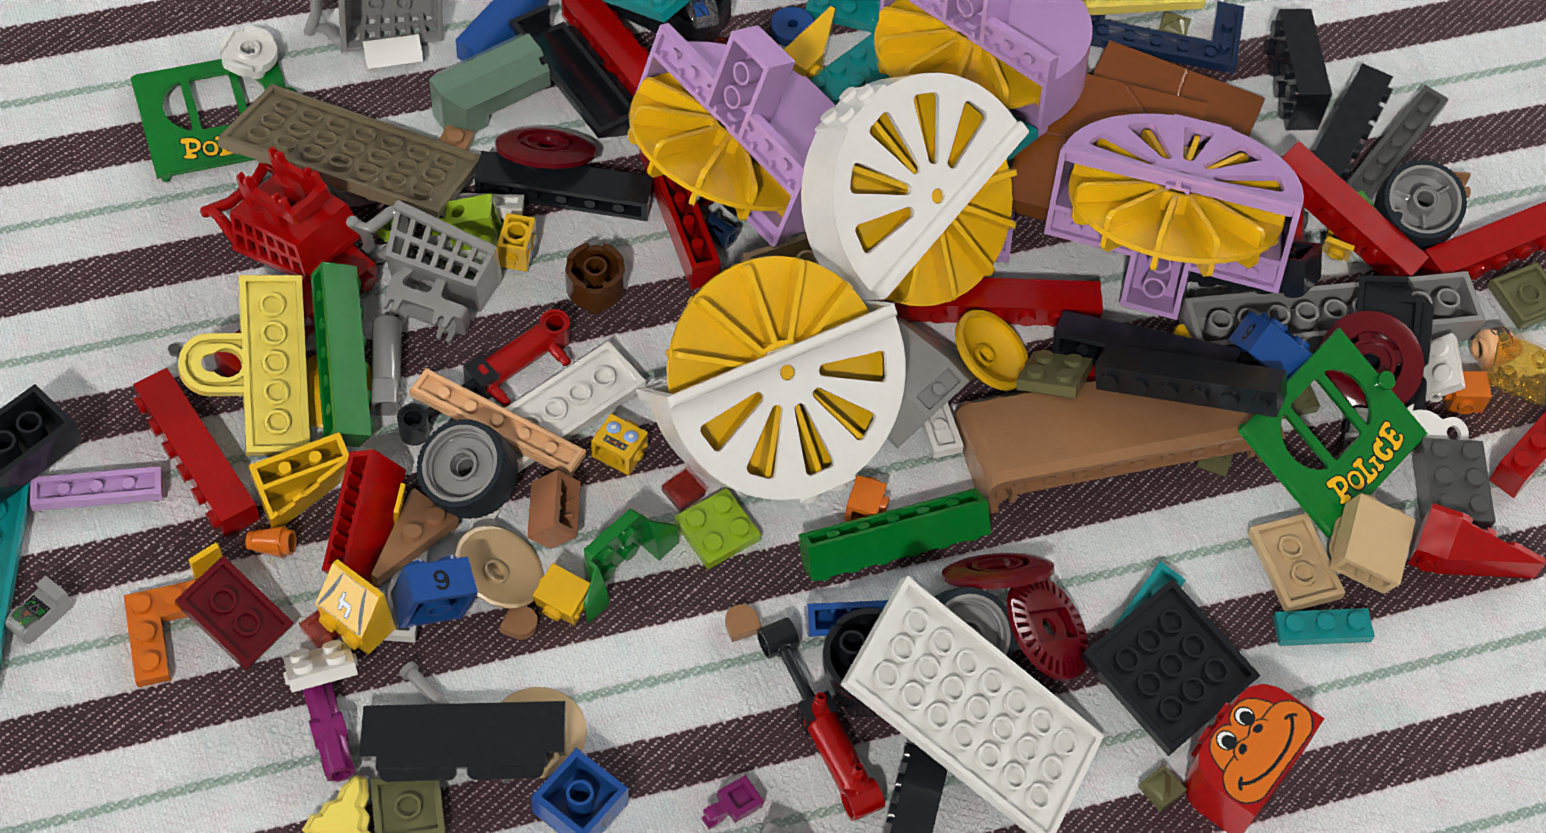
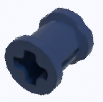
M717 212L711 213L705 220L710 236L719 241L722 248L728 249L733 245L739 235V226L728 224L720 218V214Z

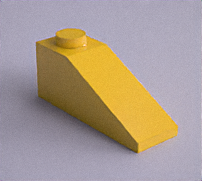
M830 6L784 49L796 61L792 70L803 77L806 76L808 79H811L823 70V63L834 24V7Z

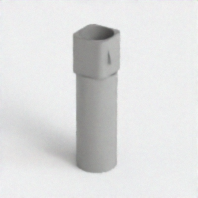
M389 315L377 317L373 321L372 390L370 392L372 414L376 416L397 415L401 401V390L399 388L401 385L402 321L397 317Z

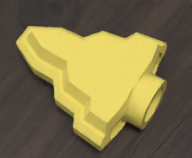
M355 775L342 786L336 799L325 802L318 814L310 815L302 832L370 833L368 831L370 816L365 810L370 798L368 778Z

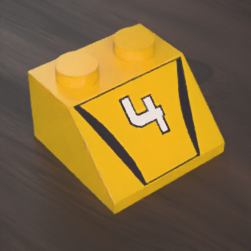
M338 559L334 561L316 601V606L320 613L318 619L328 631L333 632L336 630L341 634L343 641L353 650L359 648L369 655L396 629L387 601L381 591Z

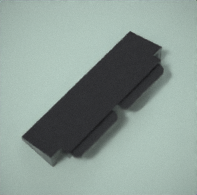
M548 4L509 20V27L516 35L529 33L538 44L544 55L539 60L542 65L547 63L551 80L598 138L626 136L630 128L629 109L633 97L615 74L603 71L604 61L575 26H567L564 22L551 26L550 7Z
M1360 275L1356 312H1382L1404 323L1418 339L1424 356V367H1426L1430 360L1434 316L1433 305L1425 301L1423 297H1412L1413 284L1409 276ZM1354 338L1353 344H1355L1358 340ZM1373 354L1364 355L1370 365L1377 370L1380 365L1377 356ZM1397 364L1393 373L1395 380L1400 372V366ZM1424 376L1416 393L1404 404L1405 407L1414 404L1413 411L1425 410L1427 380ZM1347 418L1345 422L1344 438L1345 434L1349 432L1350 421ZM1344 439L1343 450H1345L1351 444V442H1348Z
M565 701L363 706L359 757L363 761H371V757H376L375 770L379 771L380 778L385 782L450 781L456 777L457 769H467V775L473 780L535 779L543 775L544 767H548V753L558 752L559 756H566Z

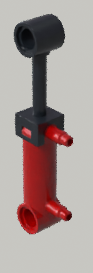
M550 309L544 312L539 323L485 359L479 355L464 365L465 383L461 386L488 400L493 397L497 403L507 407L510 405L511 400L500 388V385L547 353H550L563 366H568L571 363V359L563 350L570 342V318L567 313L559 309ZM415 403L403 406L397 414L401 440L411 446L425 443L430 436L429 425L432 424L431 420L440 415L441 412L432 407L425 409L422 405ZM413 423H417V424H418V425H416V426H409L410 424H413Z
M785 617L758 628L756 633L763 653L768 659L776 656L781 657L803 701L798 702L796 717L806 736L811 735L840 791L841 801L849 818L852 821H856L884 809L885 801L882 791L876 780L869 777L837 716L838 708L830 692L827 690L825 692H818L816 695L814 694L792 652L793 649L800 646L799 637L792 621Z

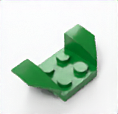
M630 508L584 548L585 580L590 583L583 604L588 624L609 606V597L604 581L614 574L616 567L624 560L629 561L632 559L640 546H643L660 561L679 544L677 525L651 521Z

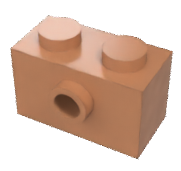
M556 470L531 482L527 538L552 549L577 537L580 481Z

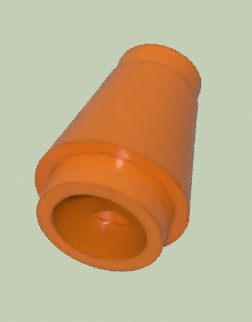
M282 526L248 531L245 543L247 550L285 558L287 555L294 554L297 538L294 530Z

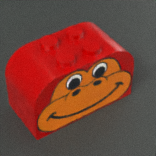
M1258 684L1245 689L1232 705L1228 702L1224 704L1216 716V721L1212 726L1209 725L1198 740L1199 743L1191 753L1195 759L1187 772L1184 787L1187 789L1185 793L1188 801L1195 810L1227 833H1245L1307 748L1325 718L1279 687Z

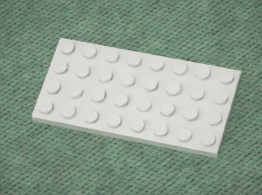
M909 576L900 579L840 684L1026 833H1057L1104 737L1101 732Z

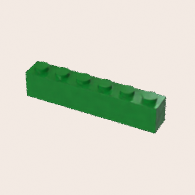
M321 262L311 274L323 437L325 438L340 432L345 446L360 447L372 436L374 423L370 418L369 412L371 392L367 389L369 366L367 361H365L364 355L366 336L362 332L364 310L363 306L360 305L359 298L361 280L357 275V266Z
M977 488L798 534L803 569L812 582L816 580L825 581L832 578V576L846 572L855 573L862 570V568L876 564L885 565L892 562V560L906 556L915 557L925 551L945 549L955 543L978 540L982 536L991 534L988 500Z

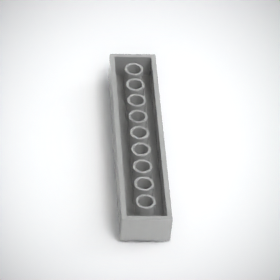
M1468 271L1409 277L1413 284L1412 297H1423L1425 301L1430 302L1434 307L1431 340L1450 333L1456 336L1457 341L1474 339L1486 319ZM1359 282L1312 286L1304 296L1299 298H1288L1284 296V293L1258 294L1256 292L1185 298L1178 321L1179 324L1185 325L1193 339L1237 348L1228 341L1230 336L1250 311L1258 316L1264 312L1272 319L1275 318L1288 328L1287 331L1294 336H1299L1311 345L1308 351L1313 354L1319 348L1325 333L1335 322L1344 316L1356 312ZM1241 351L1240 360L1242 362L1254 361Z

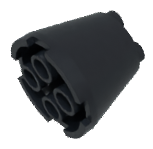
M862 608L845 614L837 620L824 641L822 652L824 671L838 702L846 710L847 714L852 717L879 716L840 684L883 611L880 608Z

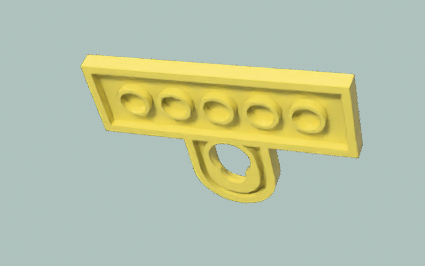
M239 275L240 333H205L191 338L180 351L178 372L182 382L191 391L199 395L243 396L245 456L278 455L310 443L302 275ZM217 352H228L238 357L242 368L235 376L222 377L215 372L206 371L201 365V360L205 356L214 355Z

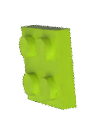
M727 488L674 516V524L677 525V528L707 570L761 541V533Z

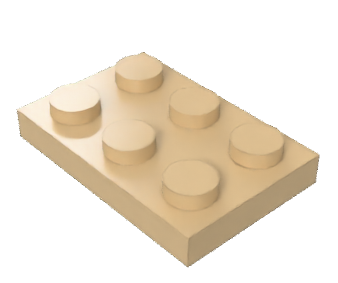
M1307 513L1250 527L1248 531L1250 540L1284 611H1297L1344 597L1346 592L1336 572L1329 568L1331 561Z

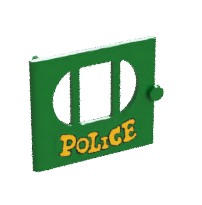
M222 59L140 73L130 78L157 179L162 178L163 182H169L170 176L255 160L218 147V137L231 124L202 129L189 85L191 81L227 75L239 114L241 115L247 109L238 75L224 69ZM278 60L274 67L265 73L263 78L255 79L262 85L264 90L273 84L297 92L294 88L285 86ZM176 85H180L192 126L191 131L173 124L163 111L165 97Z
M1340 328L1336 329L1287 379V396L1277 418L1254 414L1246 423H1241L1238 426V433L1327 538L1332 536L1335 522L1342 516L1345 504L1361 493L1371 495L1420 443L1422 438L1428 434L1391 390L1395 385V376L1389 371L1378 374ZM1325 371L1342 372L1351 377L1360 386L1368 405L1367 424L1328 379ZM1314 380L1359 432L1355 440L1336 460L1291 408V404ZM1282 416L1286 418L1324 463L1325 469L1316 470L1305 467L1290 455L1282 438Z

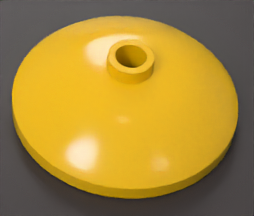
M972 310L964 314L956 324L955 341L960 358L967 369L978 380L992 388L1004 391L1016 389L1017 378L1029 360L1027 351L1019 336L1004 320L993 313L984 310Z

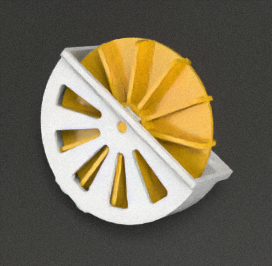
M921 73L881 79L862 87H849L840 95L839 103L821 116L820 124L814 129L816 134L809 148L803 171L801 188L802 215L807 238L817 262L844 281L849 282L853 286L852 289L862 300L885 299L908 306H933L956 300V298L977 285L984 276H991L994 273L995 268L993 265L1002 250L1008 230L1016 229L1017 223L1011 221L1013 201L1011 177L1017 175V170L1009 169L1007 157L1026 137L1029 130L1022 121L1017 122L1010 111L991 92L975 82L953 74Z
M766 256L737 263L713 277L694 297L691 296L687 301L688 305L675 327L669 350L666 349L665 356H668L667 376L637 388L640 401L650 404L660 431L675 453L690 468L703 477L719 485L754 497L771 500H794L802 502V504L815 502L820 498L819 494L826 491H840L847 487V482L856 479L855 474L868 464L879 451L896 421L904 393L906 362L903 339L896 319L898 313L895 304L862 300L852 289L853 286L849 282L844 281L827 268L808 260L786 256Z

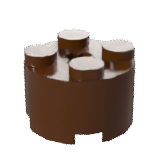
M584 243L574 248L567 256L565 267L566 293L572 302L582 309H586L590 314H599L603 310L616 305L623 297L625 290L624 259L616 248L607 243H603V246H589V243Z

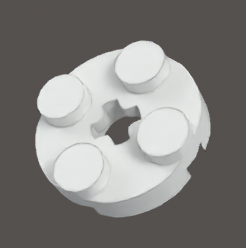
M247 26L244 27V31L235 33V30H232L223 37L220 43V53L224 69L240 76L261 79L267 71L274 67L278 59L277 43L274 42L273 36L267 30L259 27ZM250 49H254V53L246 54L243 52L249 51Z

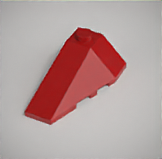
M1434 503L1415 532L1408 559L1409 565L1415 566L1421 571L1436 574L1534 579L1546 564V558L1523 545L1499 539L1497 531L1488 527L1483 530L1472 524L1473 518L1465 513Z

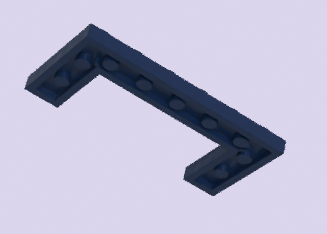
M1218 1L1211 41L1105 20V15H1090L1092 21L1091 46L1106 48L1109 40L1162 60L1234 74L1237 66L1245 6Z

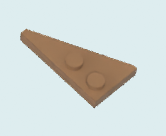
M415 488L412 489L371 574L373 584L377 587L404 568V566L458 527V517L436 506L427 496Z

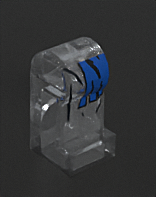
M691 0L686 4L688 14L695 29L719 25L718 9L714 0Z

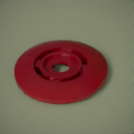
M529 126L515 128L501 133L495 140V149L502 157L518 164L537 168L562 169L581 166L592 161L597 152L595 143L586 136L556 127Z
M1360 311L1344 316L1328 329L1319 347L1336 329L1340 328L1350 340L1352 338L1358 340L1354 345L1363 356L1366 354L1377 356L1380 365L1375 371L1378 374L1384 371H1389L1393 374L1396 364L1400 366L1399 375L1391 390L1403 404L1416 393L1424 374V356L1418 339L1400 320L1382 312ZM1325 371L1328 379L1353 408L1368 409L1366 397L1362 389L1351 377L1338 371Z
M991 553L964 558L947 565L942 570V579L947 584L956 587L1005 589L1043 581L1051 577L1055 569L1054 563L1051 560L1037 555Z
M1048 578L1034 584L1010 588L1007 597L1008 618L1016 641L1026 657L1042 673L1055 680L1069 681L1081 675L1086 669L1087 664L1080 656L1089 649V641L1083 620L1067 594ZM1043 619L1051 625L1053 630L1052 636L1045 631L1042 623Z

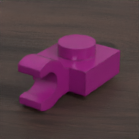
M744 775L717 791L716 797L719 801L706 807L703 810L705 815L701 819L708 829H712L720 824L727 816H730L734 823L762 808L764 800L748 777Z

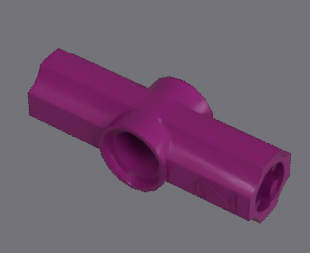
M329 682L304 689L303 692L311 718L309 725L316 750L319 749L321 763L327 781L341 782L347 780L356 772L347 743L349 737L342 711L339 712L333 686Z

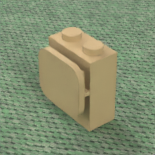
M1359 494L1345 504L1342 516L1335 522L1329 545V553L1332 557L1329 568L1385 594L1401 584L1416 519L1406 515L1400 509L1391 508L1377 501L1373 496Z

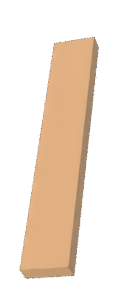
M425 368L409 390L410 397L455 420L471 419L490 426L506 439L513 450L554 471L559 470L572 477L586 456L585 449Z

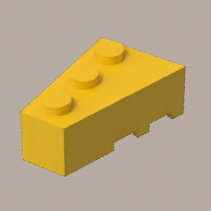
M340 432L248 465L252 483L271 528L285 526L343 482L349 453Z

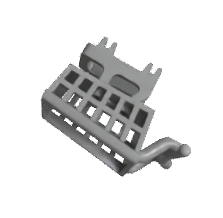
M310 0L311 12L304 28V33L307 36H312L315 32L323 33L334 45L341 47L342 53L364 50V41L419 34L420 43L443 41L442 0H338L340 34L331 25L319 23L322 15L321 0ZM424 16H432V19L424 20ZM404 17V22H395V18ZM409 17H418V21H410ZM381 18H390V23L381 24ZM361 19V25L352 26L353 20ZM367 19H375V24L367 25ZM435 27L436 31L426 32V28ZM420 28L421 33L411 34V29ZM405 29V35L396 36V30ZM381 31H390V36L380 37ZM369 32H375V38L365 39V35ZM360 33L359 40L349 41L350 34Z
M397 200L394 205L385 208L367 223L362 222L355 216H349L346 219L347 226L361 237L363 244L359 250L375 263L380 264L387 260L392 277L382 306L386 310L389 304L393 302L389 316L399 317L402 321V327L409 317L437 326V340L440 341L443 335L447 333L446 342L451 344L457 334L466 335L471 323L467 308L481 312L502 281L497 246L400 200ZM393 219L388 244L377 253L372 252L376 245L372 233L378 231ZM417 222L426 226L422 239L413 236ZM432 230L442 233L437 245L429 242ZM448 237L456 240L452 252L444 249ZM463 244L472 248L467 258L458 255ZM410 247L418 250L416 259L408 258ZM478 251L487 255L482 265L473 261ZM425 254L432 256L430 265L423 262ZM440 260L447 263L445 269L437 268ZM454 267L461 269L459 275L452 272ZM469 272L476 275L473 280L467 278Z

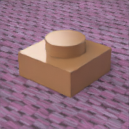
M447 125L439 141L469 151L474 141V132Z

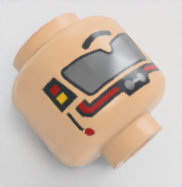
M1504 326L1487 328L1476 333L1471 342V353L1474 359L1485 367L1510 363L1514 359L1519 344L1516 336Z

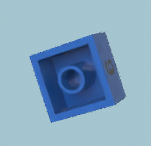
M1250 311L1228 339L1229 342L1241 349L1259 365L1287 370V379L1312 355L1308 351L1311 345L1299 336H1294L1287 331L1288 328L1275 318L1272 319L1264 312L1258 316Z
M454 555L440 558L438 561L427 563L424 560H416L404 566L391 591L399 628L463 618L478 593L468 556L457 558Z
M576 748L531 796L532 813L557 833H603L628 805V787Z

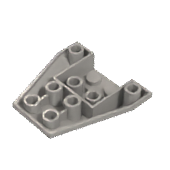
M896 315L904 344L906 377L900 410L887 438L898 449L951 398L968 385L975 376L967 369L957 350Z

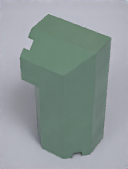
M529 33L519 34L438 71L429 79L433 117L443 130L447 125L475 133L487 127L490 121V114L551 85L549 67L547 63L542 65L539 60L540 57L544 56L541 48Z

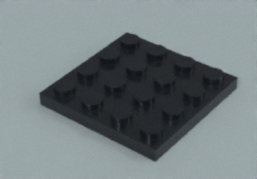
M1171 579L1080 656L1168 757L1218 714L1226 702L1230 703L1261 676L1174 579Z

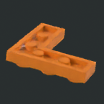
M196 580L124 595L134 677L138 688L171 681L163 622L188 617L174 602Z

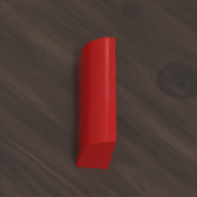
M375 449L349 453L321 571L328 574L332 563L338 559L377 588L373 584L371 574L393 529L394 508L400 484L404 481L406 469Z

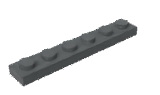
M1425 85L1346 183L1356 192L1363 190L1371 201L1385 179L1398 167L1444 109L1449 98Z

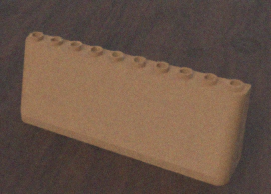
M1089 380L1085 381L1076 398L1024 391L1019 395L1008 397L996 396L981 402L968 401L961 404L954 414V421L964 445L963 455L974 488H977L988 500L989 514L998 513V504L1005 499H1008L1009 503L1016 502L1017 495L1245 451L1248 458L1254 457L1256 454L1238 433V426L1241 423H1246L1254 414L1096 389V381ZM1281 426L1282 438L1284 439L1285 433ZM1256 454L1259 463H1262L1263 461Z

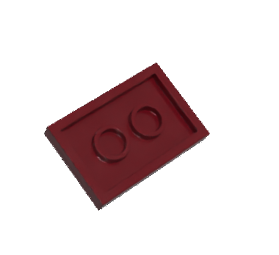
M224 555L175 599L174 602L245 671L294 625V622Z

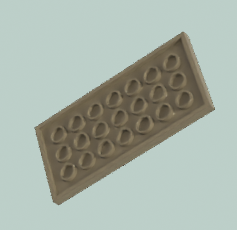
M273 84L218 137V147L270 165L272 164L267 150L273 146L277 151L280 150L284 153L289 163L302 170L307 166L312 169V172L316 170L319 172L323 182L337 187L341 191L351 192L368 200L377 201L389 206L394 205L397 200H400L438 219L446 211L448 202L454 200L474 176L480 158L479 154Z

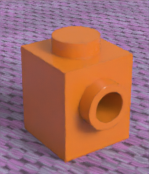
M1463 371L1466 389L1442 396V400H1445L1447 412H1459L1460 414L1483 413L1492 398L1487 372Z
M857 475L846 506L844 521L847 522L886 512L890 497L885 496L887 484L873 477Z

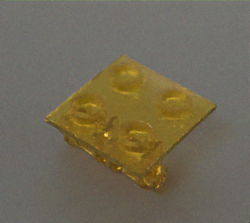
M1500 332L1492 371H1485L1487 372L1490 387L1495 386L1502 389L1504 393L1509 392L1513 397L1519 396L1526 399L1528 403L1534 402L1544 406L1546 398V350Z

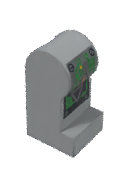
M47 576L43 577L36 584L38 589L23 602V605L16 607L8 615L5 622L6 628L25 643L34 642L74 607L67 592Z

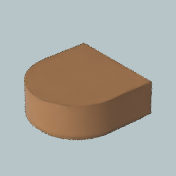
M743 604L735 605L726 613L725 627L731 642L756 635V630L762 627L755 610L750 606Z
M528 606L509 608L499 627L500 633L519 640L530 638L538 627L537 615Z

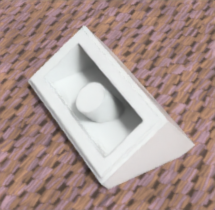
M419 34L363 42L367 70L424 62Z

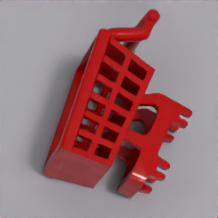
M271 146L267 152L272 165L259 162L251 177L249 175L245 177L241 171L236 175L239 188L227 198L201 207L200 214L204 218L212 217L232 243L233 251L288 275H302V281L309 283L312 272L321 262L332 263L361 238L358 233L346 224V219L349 216L355 215L347 203L329 192L328 186L323 182L319 172L316 170L312 172V169L308 166L303 170L294 166L286 160L282 151H277L275 147ZM269 171L272 174V177L261 185L263 179ZM233 208L230 211V221L222 212Z

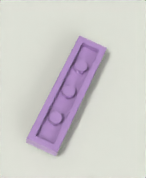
M161 466L35 477L30 482V507L32 511L163 500V471Z

